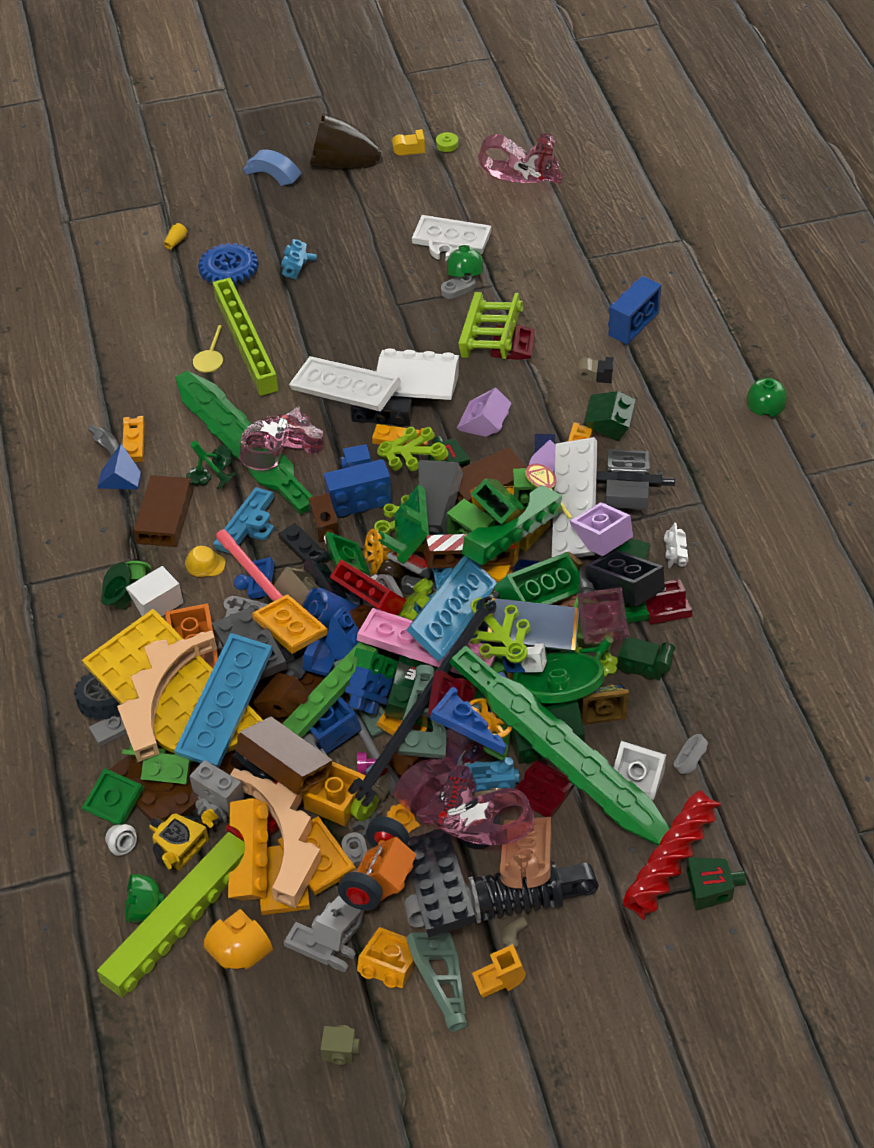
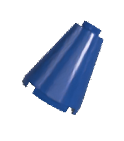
M321 587L311 589L304 602V608H307V611L328 629L332 616L341 607L345 606L347 611H350L359 606Z

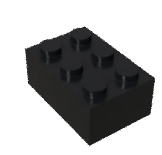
M616 549L586 565L587 579L593 584L594 591L610 596L615 600L626 602L631 606L641 605L644 601L655 597L658 593L665 590L664 566Z

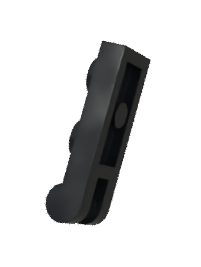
M296 523L278 533L279 539L303 562L308 558L315 560L317 564L330 560L328 552L314 542Z
M310 558L304 562V570L311 572L315 578V583L319 587L346 599L348 597L340 584L330 578L332 572L326 564H317L315 560Z

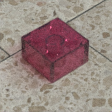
M622 587L577 594L585 644L602 642L607 635L611 636L613 640L630 638Z

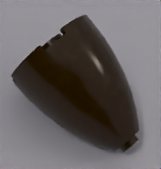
M322 113L321 121L324 123L319 124L312 153L315 158L311 157L310 165L346 170L367 167L380 160L382 151L378 150L379 146L367 134L344 120Z

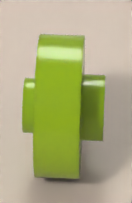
M449 132L439 134L436 137L437 149L443 152L456 150L458 148L457 135Z
M375 795L367 807L361 804L365 796L360 801L355 798L350 808L351 815L359 821L368 819L378 806L379 798L377 795Z

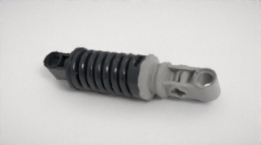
M551 861L549 880L536 887L528 888L526 877H523V888L508 887L502 883L500 873H496L494 877L491 874L486 875V877L485 875L468 877L466 889L476 917V923H481V921L488 920V918L494 919L495 911L499 918L503 917L504 909L508 916H512L513 908H515L516 914H521L523 911L522 906H524L525 912H530L532 910L531 904H533V908L536 911L541 909V905L544 909L549 907L562 908L563 899L591 895L598 890L599 884L593 867L589 863H579L577 865L557 868L555 862ZM410 895L404 903L408 922L413 927H423L425 924L417 895Z

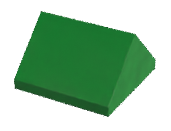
M331 532L325 534L327 552L333 569L336 568L340 559L366 575L370 574L359 543Z

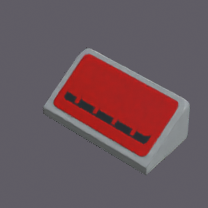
M392 551L387 554V558L423 578L429 579L433 568L427 567L425 559L415 554H412L404 564L397 560V552Z

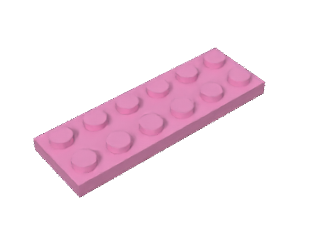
M372 608L357 633V641L428 663L432 666L439 667L447 656L446 654L438 662L406 631L412 620ZM469 642L467 647L487 665L492 667L497 656L493 655L489 659H483L479 653V647L483 643L474 645ZM454 667L450 670L451 672L461 674Z

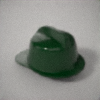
M116 563L104 576L101 596L103 605H112L124 610L128 608L132 598L125 588L131 584L130 569L126 563Z

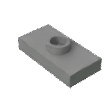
M115 715L111 716L110 719H104L89 727L99 747L127 734L120 715L117 717Z

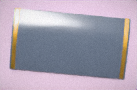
M496 598L491 599V601L495 600L497 606L496 611L491 615L501 627L505 618V607L508 605H515L517 607L519 616L513 621L510 638L515 641L518 631L516 623L521 619H526L531 626V630L526 634L524 640L526 647H534L535 644L544 643L545 649L566 652L576 651L579 608ZM488 626L487 632H493ZM486 641L487 643L503 644L502 642Z

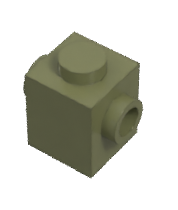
M338 1025L337 1027L324 1026L320 1049L322 1061L332 1062L336 1065L353 1064L354 1054L358 1055L360 1050V1039L356 1038L355 1029L346 1025Z

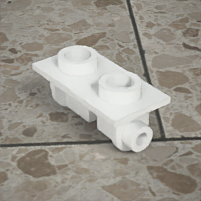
M674 523L664 535V542H666L665 557L667 558L668 568H671L674 563L684 567L689 561L687 549H685L687 547L686 534L682 529H677V524Z

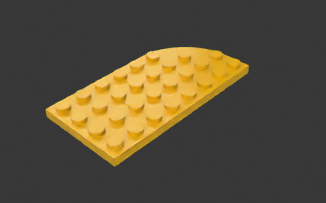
M152 609L82 659V662L120 704H123L128 700L138 699L131 676L139 671L151 669L144 646L166 639L168 646L184 639ZM201 656L192 659L175 674L164 689L156 709L154 719L156 743L174 753L213 670ZM249 705L242 716L226 753L236 749L237 736L243 729L263 721Z

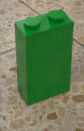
M485 478L471 493L500 524H505L518 518L526 510V507L497 479Z

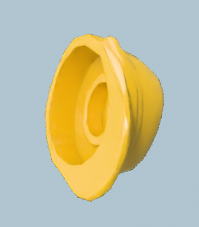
M201 545L190 550L185 560L187 572L196 577L219 575L223 572L226 564L225 559L221 555L215 553L211 548Z

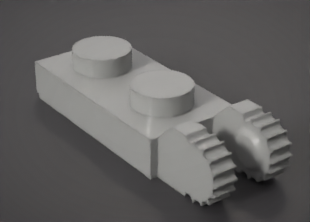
M295 922L284 941L285 947L323 964H329L336 970L346 972L348 964L342 959L333 956L337 951L313 941L314 929ZM346 945L337 952L339 955L349 959H353L356 954L353 949Z

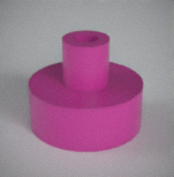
M357 752L358 772L366 775L365 770L375 763L376 758L367 759V752Z

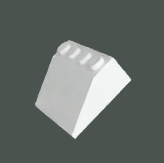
M385 349L380 354L376 372L400 378L401 383L392 396L451 400L459 376V355L449 352L435 354L432 351L418 353L414 350H405L403 352L396 351L395 349Z

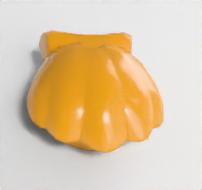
M393 805L390 807V811L387 812V817L400 822L407 829L408 833L420 826L415 820L412 810L407 805Z

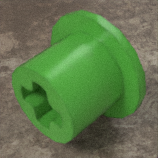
M142 561L126 562L130 569L131 584L151 571V566L148 563Z

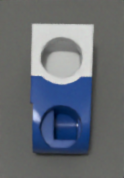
M544 643L535 644L534 647H527L528 655L525 660L519 663H512L507 660L506 656H502L504 670L507 672H543L547 663Z

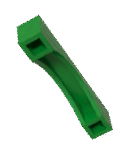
M544 485L539 486L530 492L527 508L518 518L498 526L478 527L464 536L462 554L483 566L503 551H506L511 545L532 533L536 528L544 525L549 519L557 516L562 509V495Z

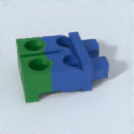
M356 648L354 657L358 658L356 669L351 675L350 686H347L345 690L346 693L351 694L348 706L376 715L379 703L384 705L387 703L388 698L385 697L389 693L398 661L372 651Z

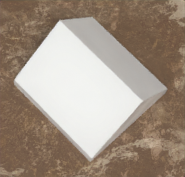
M163 566L125 587L141 616L152 609L160 616H163L165 611H171L184 603L179 583Z
M621 741L614 769L626 780L632 781L647 796L654 800L665 772L666 754Z

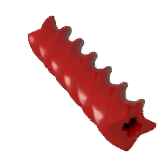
M701 790L689 797L682 811L674 819L671 828L662 837L659 846L650 855L648 863L638 873L636 881L626 891L623 900L624 907L633 910L643 920H645L646 913L658 910L657 896L670 891L669 878L681 874L680 861L693 856L692 843L704 839L703 825L715 822L714 808L721 806L720 803L710 799Z

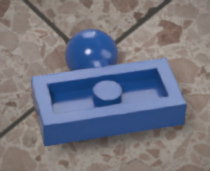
M269 557L252 561L272 583L275 563L273 559ZM239 574L235 577V588L238 590L248 589L247 594L251 599L268 596L251 576Z

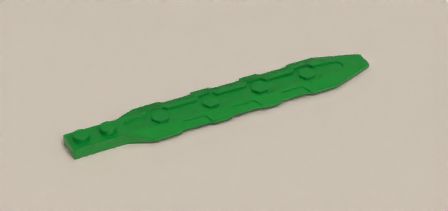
M185 371L175 376L184 405L207 425V429L214 436H217L227 449H231L233 457L241 461L249 470L250 475L260 485L278 491L300 515L309 510L308 498L313 496L294 477V465L283 453H279L277 449L269 446L268 438L247 420V416L226 398V394L216 384L192 372Z
M464 646L451 658L449 663L484 694L491 711L508 727L514 728L532 744V748L543 758L551 761L568 777L572 784L579 790L587 793L623 829L659 846L662 837L670 828L649 796L632 781L626 780L608 764L606 758L583 742L573 733L572 728L549 712L538 702V698L522 684L500 676L467 646Z

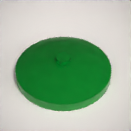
M579 652L546 654L547 663L543 672H515L513 675V681L522 684L538 698L539 703H562L582 698L597 690L604 681L602 663L591 655Z

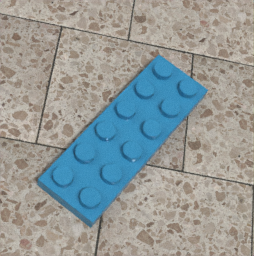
M463 556L406 631L439 662L444 658L474 614L471 610L472 601L476 598L489 596L497 582L477 562Z
M230 633L174 750L176 755L199 763L206 760L219 768L272 654L273 648L271 645Z

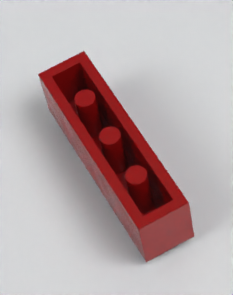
M340 559L330 576L331 579L376 608L398 616L407 601L342 559Z

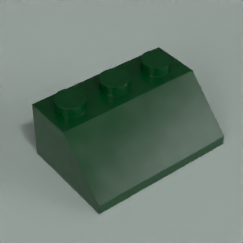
M577 699L545 707L557 719L563 720L573 729V733L585 742V732ZM514 728L511 729V745L519 764L532 763L537 759L543 758L532 748V744Z

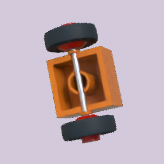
M376 817L369 823L366 829V838L373 848L366 851L357 871L345 874L339 883V896L353 908L363 911L373 910L387 896L398 894L405 885L404 880L407 874L413 868L412 863L416 854L407 847L409 833L400 822L390 817Z

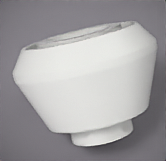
M114 825L107 831L105 840L111 853L122 856L134 848L137 834L130 825Z

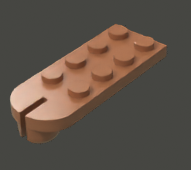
M551 817L504 820L500 863L501 881L504 885L511 888H523V877H526L527 887L531 888L542 885L549 880L551 875Z

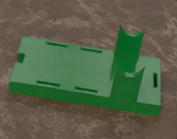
M420 485L416 486L409 495V499L400 504L399 509L394 514L396 539L380 530L378 531L383 538H379L378 541L397 552V560L403 564L429 534L425 488Z

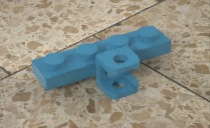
M255 487L224 528L233 537L238 546L248 533L249 537L266 540L273 532V525L268 523L270 514L265 511L274 499L273 492ZM263 529L267 530L264 533H260V531ZM217 539L214 541L213 545L216 550L230 553Z

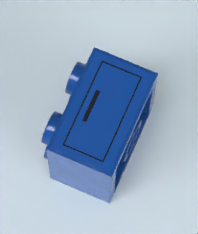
M340 697L306 734L310 733L316 742V746L319 749L322 748L327 754L358 733L362 728L356 713Z

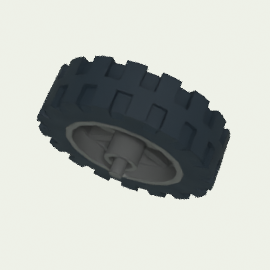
M91 672L88 675L82 676L81 681H78L76 688H74L79 711L82 714L85 713L86 717H94L96 720L101 718L110 719L114 715L116 717L119 716L120 713L117 706L121 704Z

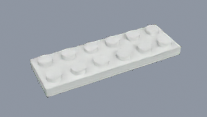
M309 356L289 386L295 391L381 411L400 385L401 380L398 376Z
M594 437L556 444V484L554 485V491L562 495L561 502L572 518L569 519L562 509L557 516L553 517L552 557L564 552H571L576 557L594 555L593 551L587 549L570 524L572 519L596 505L597 440Z

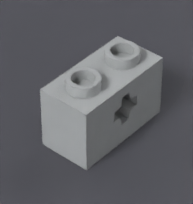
M206 760L189 776L194 793L229 814L230 802L239 801L244 798L241 781Z
M338 896L332 903L329 902L320 916L317 915L312 923V929H314L312 940L339 952L360 928L364 911L351 907Z

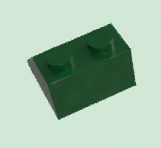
M619 391L592 394L589 398L583 425L619 441L630 426L636 399Z

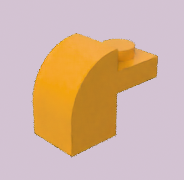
M513 944L490 954L493 963L472 973L482 998L504 988L510 991L524 980L526 972Z

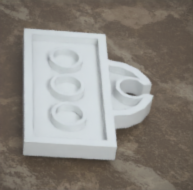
M422 215L412 236V243L429 246L430 254L438 260L441 258L440 253L447 251V261L450 253L459 249L461 245H469L470 248L475 249L482 255L491 234V226Z

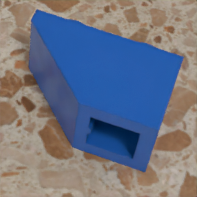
M345 606L341 607L332 616L326 638V643L336 660L344 658L359 642L357 641L359 629Z

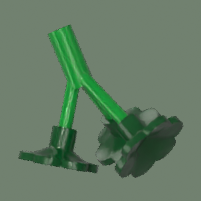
M193 441L190 444L191 448L198 455V466L191 468L190 472L186 474V478H191L193 485H207L208 481L212 479V475L202 466L203 460L217 473L216 476L220 479V483L216 487L217 490L236 474L234 471L226 475L222 471L226 466H230L232 462L230 458L232 451L227 449L225 445H220L218 449L208 453L202 449L197 441Z

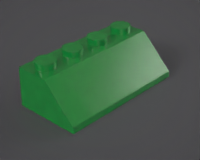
M568 552L506 575L494 586V589L500 593V599L551 605L579 593L580 572Z

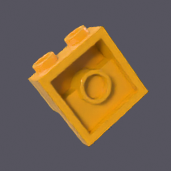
M379 927L359 955L357 971L366 979L376 978L383 981L389 988L396 986L403 988L412 975L415 964L406 937Z

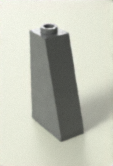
M419 460V485L425 488L428 535H447V512L455 506L463 472L458 462Z

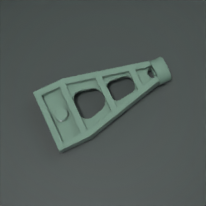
M419 665L416 667V680L403 720L416 702L417 695L422 693L434 675V668L432 666ZM425 708L420 716H428V708ZM431 719L433 725L432 732L414 731L412 728L398 748V755L444 759L446 756L445 726Z
M410 933L406 940L412 958L445 1016L448 1031L455 1032L465 1028L468 1023L465 1018L466 1011L459 960L451 934L441 933L428 937L427 933ZM429 960H444L447 966V975H437L432 969ZM450 984L453 990V998H447L440 985Z

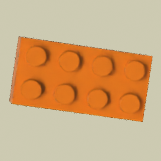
M208 603L165 611L167 623L184 640L211 630L214 635ZM217 649L200 655L212 669L218 660Z

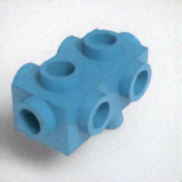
M293 239L291 244L286 246L283 254L285 256L281 263V266L284 267L282 275L296 280L302 264H305L306 261H316V254L306 253L307 244Z
M506 757L503 761L466 764L467 773H463V779L467 780L466 783L463 782V787H467V783L472 780L468 785L470 787L468 790L473 793L489 791L490 788H504V791H511L515 788V783H519V771L514 769L513 760L510 757Z

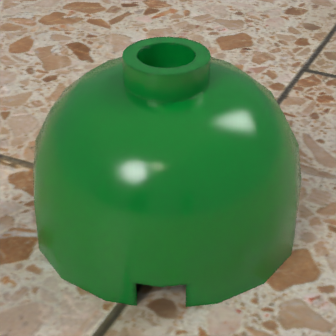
M461 245L459 249L450 253L447 260V272L449 275L456 277H465V274L471 273V276L483 273L482 256L478 251L470 248L469 245Z
M761 378L750 386L747 394V406L753 413L759 416L769 414V417L780 414L785 409L787 393L781 382L772 378Z
M130 874L127 885L128 897L125 901V921L142 923L164 900V894L159 893V886L151 877L142 874Z

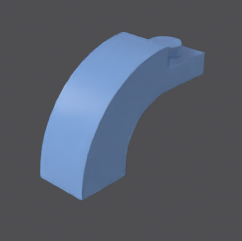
M259 150L254 157L247 161V165L243 168L246 175L255 172H266L272 175L281 186L293 183L302 173L290 159L272 150Z

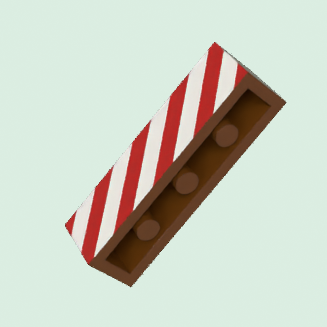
M467 534L428 535L425 538L424 545L427 567L454 568L464 556L462 548L464 536ZM514 544L483 566L513 565Z

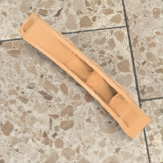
M212 630L206 633H199L186 640L177 641L168 646L166 639L154 641L150 645L144 646L151 669L139 671L131 676L138 699L128 700L117 706L138 762L160 754L154 732V719L159 699L170 680L182 667L195 657L217 649Z
M234 768L230 775L241 781L243 792L257 800L267 802L268 811L276 821L283 838V861L279 875L272 887L273 899L296 908L321 861L320 849L313 843H304L312 830L311 817L300 810L296 811L303 799L302 793L296 795L279 782L276 785L269 779H261L253 776L248 771H240Z

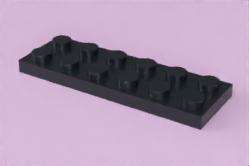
M447 827L410 837L407 847L416 854L410 873L428 937L476 923V917Z

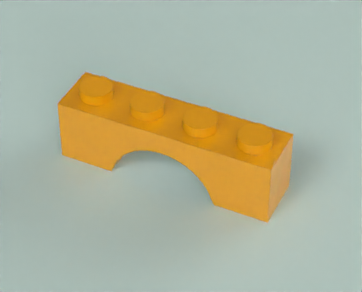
M254 798L230 802V826L238 829L242 834L245 851L240 864L229 873L228 898L240 901L266 898L268 886L267 802Z

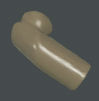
M522 916L504 927L502 943L506 947L513 944L516 948L519 945V941L516 939L517 933L528 926Z

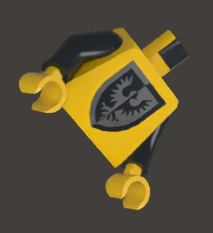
M208 809L199 816L172 814L165 822L158 817L154 818L150 823L149 829L155 832L152 838L154 842L153 852L157 863L167 866L168 870L173 865L180 872L209 841L205 826L212 828L214 826L212 821L219 818L213 809Z

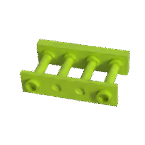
M482 292L474 293L458 343L462 358H469L471 350H474V348L500 349L502 359H506L508 351H511L512 348L511 340L519 313L523 311V301H520L519 293L514 294L512 302H486L483 299ZM486 310H510L508 315H483V312ZM482 322L506 323L504 328L479 327V324H482ZM478 335L502 336L500 341L475 340V337H478Z

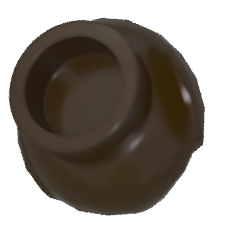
M387 559L381 563L377 574L391 575L398 586L403 577V567L399 563Z

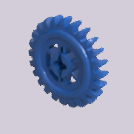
M226 243V245L219 244V247L214 246L213 249H208L207 253H204L199 259L198 269L202 279H206L208 284L211 280L215 282L231 278L235 287H237V280L244 284L243 277L250 281V274L253 277L255 276L259 263L257 255L249 247H244L242 244L237 246V243L232 245Z

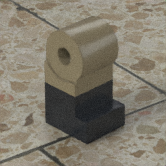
M606 357L605 361L581 358L577 364L576 376L583 381L612 383L614 357Z

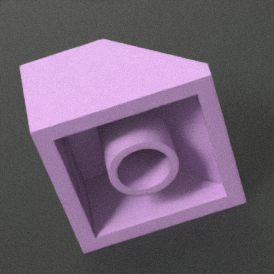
M495 387L469 401L457 429L484 437L493 433L496 434L503 427L502 423L509 414L508 410L511 402Z
M602 502L570 521L571 526L587 549L601 556L608 554L633 537L630 515Z

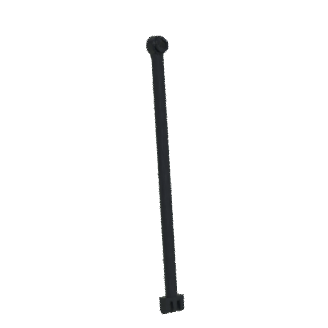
M487 596L478 600L476 604L477 611L437 671H443L447 674L453 667L449 663L451 658L464 646L468 645L486 616L496 611L495 600L488 603L492 597ZM434 675L363 780L361 778L355 779L349 787L348 792L351 795L358 790L355 795L358 801L365 796L361 802L364 807H367L377 794L372 790V787L430 702Z

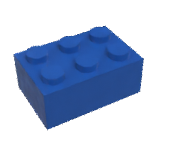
M644 276L633 282L631 287L626 292H623L620 298L609 307L608 336L628 345L659 314L661 284Z
M384 459L323 473L325 491L329 493L336 517H343L353 513L384 507L386 504H392L390 475Z

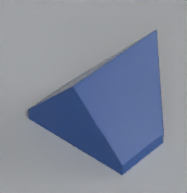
M122 443L101 470L98 488L138 490L141 471Z

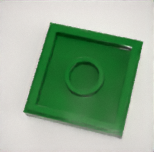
M104 768L81 809L113 825H124L144 786Z

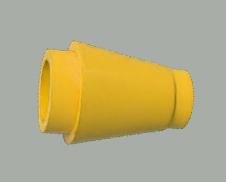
M180 223L172 225L163 245L167 249L172 250L187 237L188 231L186 227Z

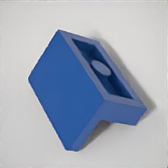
M325 636L307 646L304 653L303 670L328 676L336 658L328 647Z

